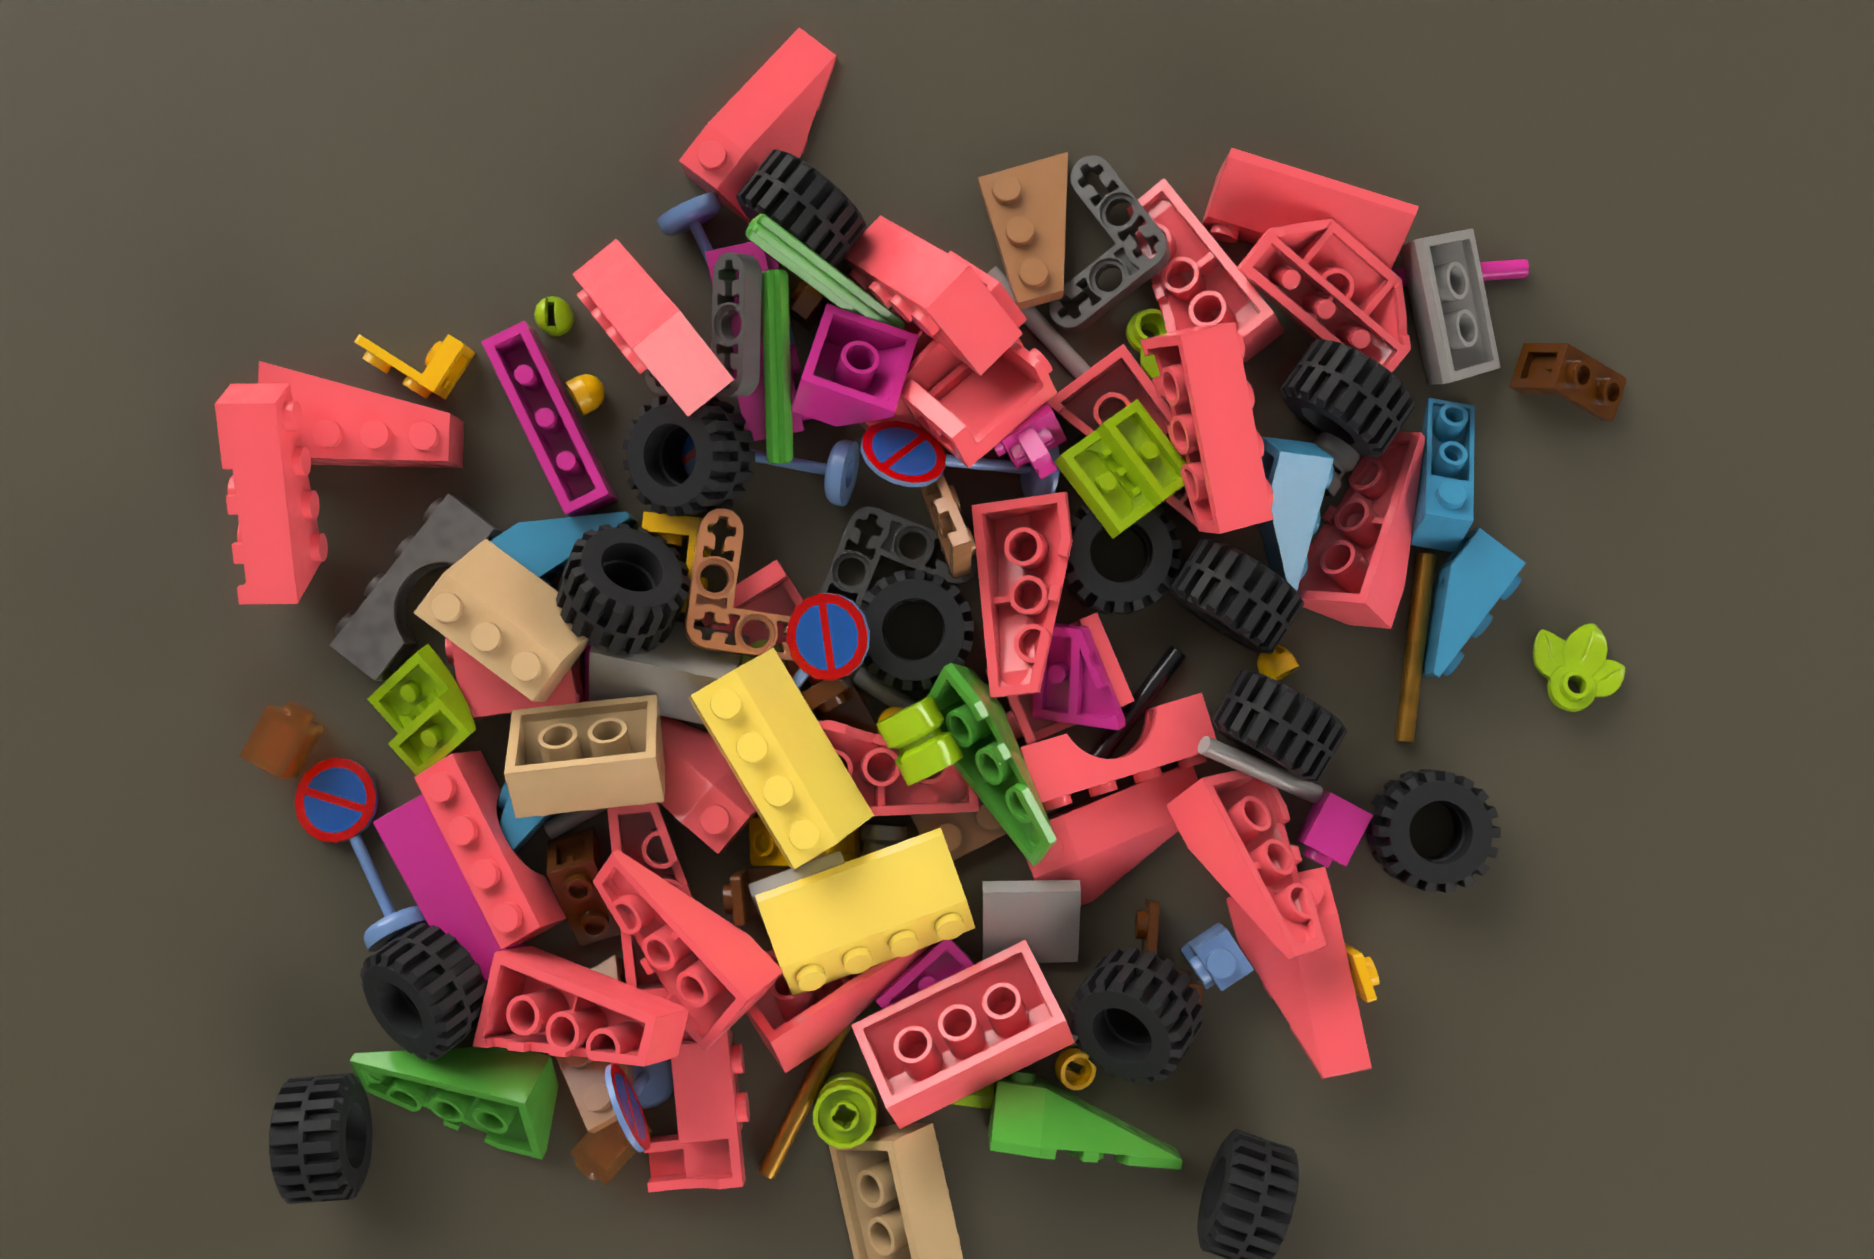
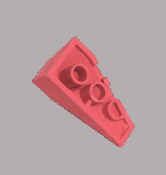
M799 27L708 122L683 154L679 162L686 177L707 193L715 192L720 203L749 224L751 220L741 209L736 195L772 150L784 151L798 158L804 153L814 117L820 108L837 59L836 55Z
M1165 178L1138 199L1139 203L1161 229L1171 245L1169 262L1151 278L1152 288L1159 303L1167 333L1192 327L1235 322L1237 332L1242 336L1245 345L1244 363L1285 332L1273 310L1238 270L1237 266ZM1130 205L1127 210L1131 219L1133 207ZM1138 230L1135 235L1138 245L1142 250L1141 254L1151 259L1157 254L1154 249L1155 244H1150Z
M1398 432L1381 457L1363 456L1348 478L1351 486L1336 508L1331 505L1322 516L1326 523L1309 546L1307 572L1300 579L1297 589L1304 602L1303 608L1347 625L1392 628L1406 582L1425 436L1421 432Z
M1067 492L971 505L990 698L1040 693L1073 542Z
M660 715L665 761L664 802L659 803L717 854L723 853L757 812L708 732L673 718Z
M833 720L818 721L874 816L979 812L977 794L953 764L908 786L895 763L899 755L898 749L888 748L880 734L867 732Z
M1179 766L1162 772V776L1139 783H1132L1047 816L1057 841L1042 861L1034 867L1026 858L1033 879L1080 880L1081 906L1093 902L1178 832L1166 805L1198 781L1194 767L1191 766L1180 770Z
M1234 770L1201 778L1166 805L1188 849L1288 960L1318 951L1327 946L1312 893L1300 881L1296 865L1302 861L1299 847L1290 845L1285 824L1291 819L1287 805L1277 787Z
M616 850L609 856L592 881L621 931L628 935H634L646 956L640 960V963L648 975L654 972L657 974L669 995L666 1000L689 1008L685 1030L704 1051L710 1048L767 992L783 972L769 954L750 935L620 850Z
M1326 868L1298 872L1301 884L1305 885L1312 893L1327 946L1292 960H1288L1231 896L1226 898L1237 945L1263 982L1262 986L1269 997L1274 999L1288 1021L1292 1033L1320 1077L1326 1079L1370 1070L1372 1067L1339 915Z
M931 945L918 949L911 955L897 957L870 967L863 973L851 974L824 984L817 990L805 991L794 996L782 973L746 1014L760 1038L786 1074L832 1042ZM774 950L768 951L767 953L771 959L779 966Z

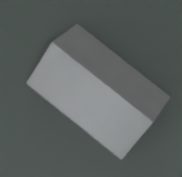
M1473 228L1424 237L1403 244L1400 253L1427 385L1451 383L1501 368Z
M678 621L675 622L668 638L663 643L658 642L656 648L648 652L641 648L638 654L628 655L625 650H619L618 654L607 652V647L598 645L595 648L592 646L589 652V701L658 694L661 716L703 724L688 698L705 686L740 667L743 655L703 650L694 647L684 634V623ZM694 625V629L702 632V639L709 640L710 635L715 632L726 633L728 636L725 644L733 645L731 632ZM742 635L743 641L748 645L750 636Z

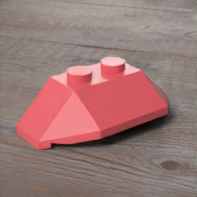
M1331 218L1268 228L1237 267L1261 295L1315 340H1330L1348 345L1371 357L1391 373L1411 350L1410 337L1407 335V315L1402 279Z

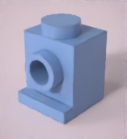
M1219 922L1179 948L1206 989L1215 984L1223 991L1254 970L1228 929Z

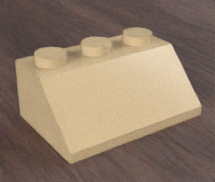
M486 538L441 575L414 611V614L531 701L536 702L547 701L588 646L587 643L589 641L585 636L577 637L571 631L572 623H564L560 616L562 608L557 607L556 602L558 591Z
M658 694L512 710L504 776L515 817L546 816L550 814L593 811L604 808L664 802L665 761Z
M911 1123L899 1129L897 1124L875 1128L864 1143L854 1148L839 1149L829 1145L854 1259H963L960 1238L956 1228L949 1189L944 1175L933 1123Z

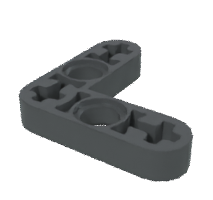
M1096 155L1086 156L1073 166L1070 174L1071 184L1116 244L1064 285L1063 298L1050 302V315L1053 321L1069 333H1080L1092 326L1161 271L1169 262L1171 256V245L1164 233L1110 164L1102 157ZM1091 171L1099 175L1101 182L1110 192L1103 199L1095 188L1088 184L1085 176ZM1119 203L1130 204L1133 207V214L1126 224L1115 226L1109 223L1108 215L1115 205ZM1138 230L1150 244H1155L1154 249L1157 254L1151 259L1146 255H1141L1142 250L1132 237ZM1108 268L1121 270L1122 282L1117 289L1109 292L1100 290L1098 279L1103 271ZM1087 285L1093 294L1100 299L1096 305L1082 290ZM1071 300L1075 304H1080L1078 309L1081 315L1076 319L1069 315L1065 316L1067 314L1065 305Z
M724 253L717 259L714 266L711 351L733 379L734 370H737V379H734L715 396H749L755 391L759 383L762 273L758 260L748 254ZM736 272H739V279H738V280H736V277H735V276H736ZM734 297H739V303H734ZM738 313L742 326L739 335L735 338L732 333L731 323L734 315ZM733 347L738 348V353H733ZM646 369L644 374L648 387L654 393L669 394L650 370Z
M867 506L858 509L850 517L820 593H829L831 586L835 585L844 593L858 594L855 604L860 607L862 597L869 590L881 557L913 570H925L926 573L933 575L936 573L944 577L950 584H966L977 572L976 555L971 557V573L953 579L952 575L948 574L949 567L947 563L936 559V569L926 567L925 565L929 562L934 552V542L936 540L939 541L936 531L879 508ZM870 516L878 518L877 527L883 530L880 537L872 535L866 546V550L876 551L872 560L858 551L846 550L849 541L853 542L856 546L859 545L862 532L856 528V525L859 521L867 522ZM908 533H918L927 542L926 552L918 559H908L900 552V541ZM849 559H856L865 566V577L861 583L855 586L845 585L841 582L838 575L840 565Z

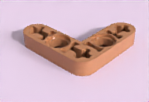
M725 508L714 509L708 512L700 521L697 529L690 589L688 591L684 619V634L694 647L703 650L757 657L775 646L778 638L776 623L784 625L781 635H787V625L791 616L733 608L744 534L743 524L740 517L733 511ZM718 519L725 520L726 529L733 530V536L726 537L721 548V554H731L730 561L719 556L703 557V549L708 552L714 550L716 537L713 533H708L707 527L714 526ZM717 566L725 572L727 584L722 591L712 593L702 586L700 575L705 567ZM705 614L712 615L713 624L728 626L730 624L729 616L736 617L737 620L732 629L733 645L725 644L728 636L726 633L715 632L710 635L709 640L702 639V632L694 629V621H701ZM748 621H759L768 631L767 641L760 648H752L742 639L741 631ZM786 642L780 643L781 652H777L781 661L796 663L792 659L788 644Z

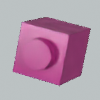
M1323 791L1321 799L1312 805L1294 840L1306 846L1303 853L1304 856L1326 868L1330 867L1332 861L1347 866L1373 815L1331 792Z

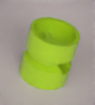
M932 695L876 724L887 747L898 749L899 755L895 763L908 786L947 768L964 757L952 733L941 731L940 727L945 719Z
M840 1072L829 1077L821 1086L813 1110V1125L818 1136L828 1145L839 1149L854 1148L864 1143L872 1134L878 1112V1094L873 1084L865 1076L858 1073Z

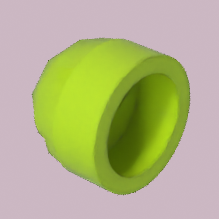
M550 296L543 298L536 305L534 319L537 326L544 333L550 336H561L572 328L574 312L564 299ZM554 304L555 326H548V306Z

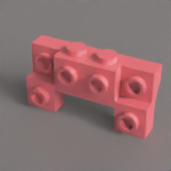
M729 1028L710 1048L704 1051L684 1030L678 1057L671 1059L678 1134L650 1137V1148L644 1151V1153L649 1155L651 1175L647 1183L648 1193L693 1188L727 1189L743 1187L746 1175L741 1130L743 1122H749L750 1119L747 1092L739 1093L738 1074L744 1073L745 1070L742 1044H734L733 1031Z

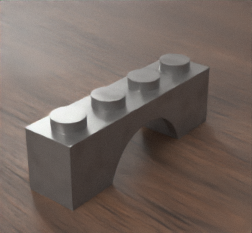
M448 493L444 499L440 497L429 506L423 516V520L426 523L415 537L410 535L400 543L393 555L397 560L386 574L380 573L372 579L364 591V595L367 598L356 612L354 610L348 612L335 627L334 632L337 636L329 646L374 681H386L418 645L409 627L407 610L410 596L420 580L436 569L454 565L485 538L491 541L503 533L500 528L459 497Z

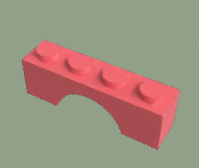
M1198 693L1145 710L1144 726L1139 739L1128 752L1116 759L1098 758L1086 753L1071 740L1067 733L1020 747V751L1040 800L1043 803L1045 811H1049L1073 803L1070 794L1088 789L1090 797L1117 790L1118 787L1115 780L1133 775L1134 782L1139 783L1162 776L1160 766L1177 761L1180 770L1207 762L1206 756L1198 753V744L1204 736H1209L1213 739H1216L1203 694Z
M481 750L450 754L414 777L501 950L527 942L567 919L546 877L527 867L508 844L497 816V800L501 789Z

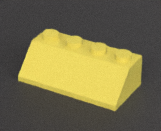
M774 647L705 686L688 698L789 867L793 869L800 867L840 842L874 816Z
M941 828L755 895L779 966L783 970L782 973L793 996L805 991L817 990L829 982L851 974L863 973L875 965L897 957L911 955L918 949L943 940L957 938L962 933L975 929L965 893Z

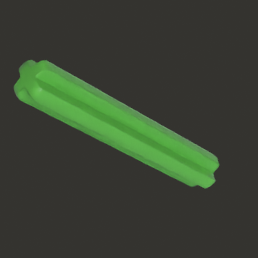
M760 213L751 220L745 233L747 239L836 306L890 326L904 329L905 323L903 319L883 306L877 299L766 214Z
M770 269L762 272L766 453L769 463L786 464L793 460L788 274L785 270Z

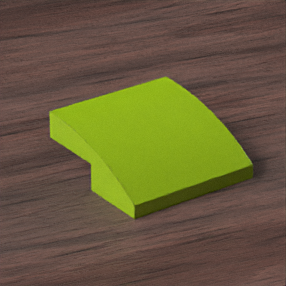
M1138 399L1106 420L1094 432L1062 453L1054 461L1112 539L1185 486L1180 470L1187 463Z
M429 644L418 650L367 698L398 733L388 745L416 776L444 759L476 731L471 711L458 684Z

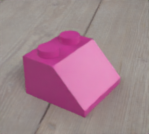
M827 303L791 411L836 427L892 418L919 335Z

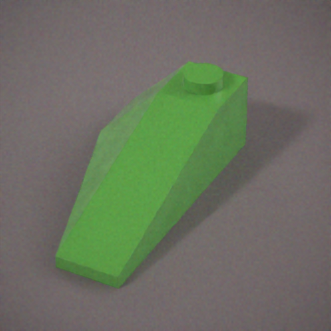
M950 663L943 667L927 697L933 696L945 719L940 727L941 731L952 733L964 756L953 765L1034 867L1042 861L1057 839L1000 702L996 698H990L989 685L984 683L973 669Z
M467 1047L452 1048L435 1060L429 1058L425 1060L407 1051L354 1053L350 1059L355 1076H358L365 1091L412 1112L419 1111L422 1106L426 1107L444 1119L443 1125L458 1131L463 1123L486 1133L484 1143L501 1150L541 1160L547 1151L559 1084L551 1056L543 1052L507 1051V1048Z
M1023 1068L995 1082L987 1127L990 1151L1055 1160L1057 1150H1066L1068 1154L1079 1157V1160L1082 1162L1098 1163V1160L1104 1159L1105 1154H1114L1115 1161L1129 1166L1178 1170L1182 1168L1183 1160L1175 1147L1044 1079L1036 1078L1034 1070Z

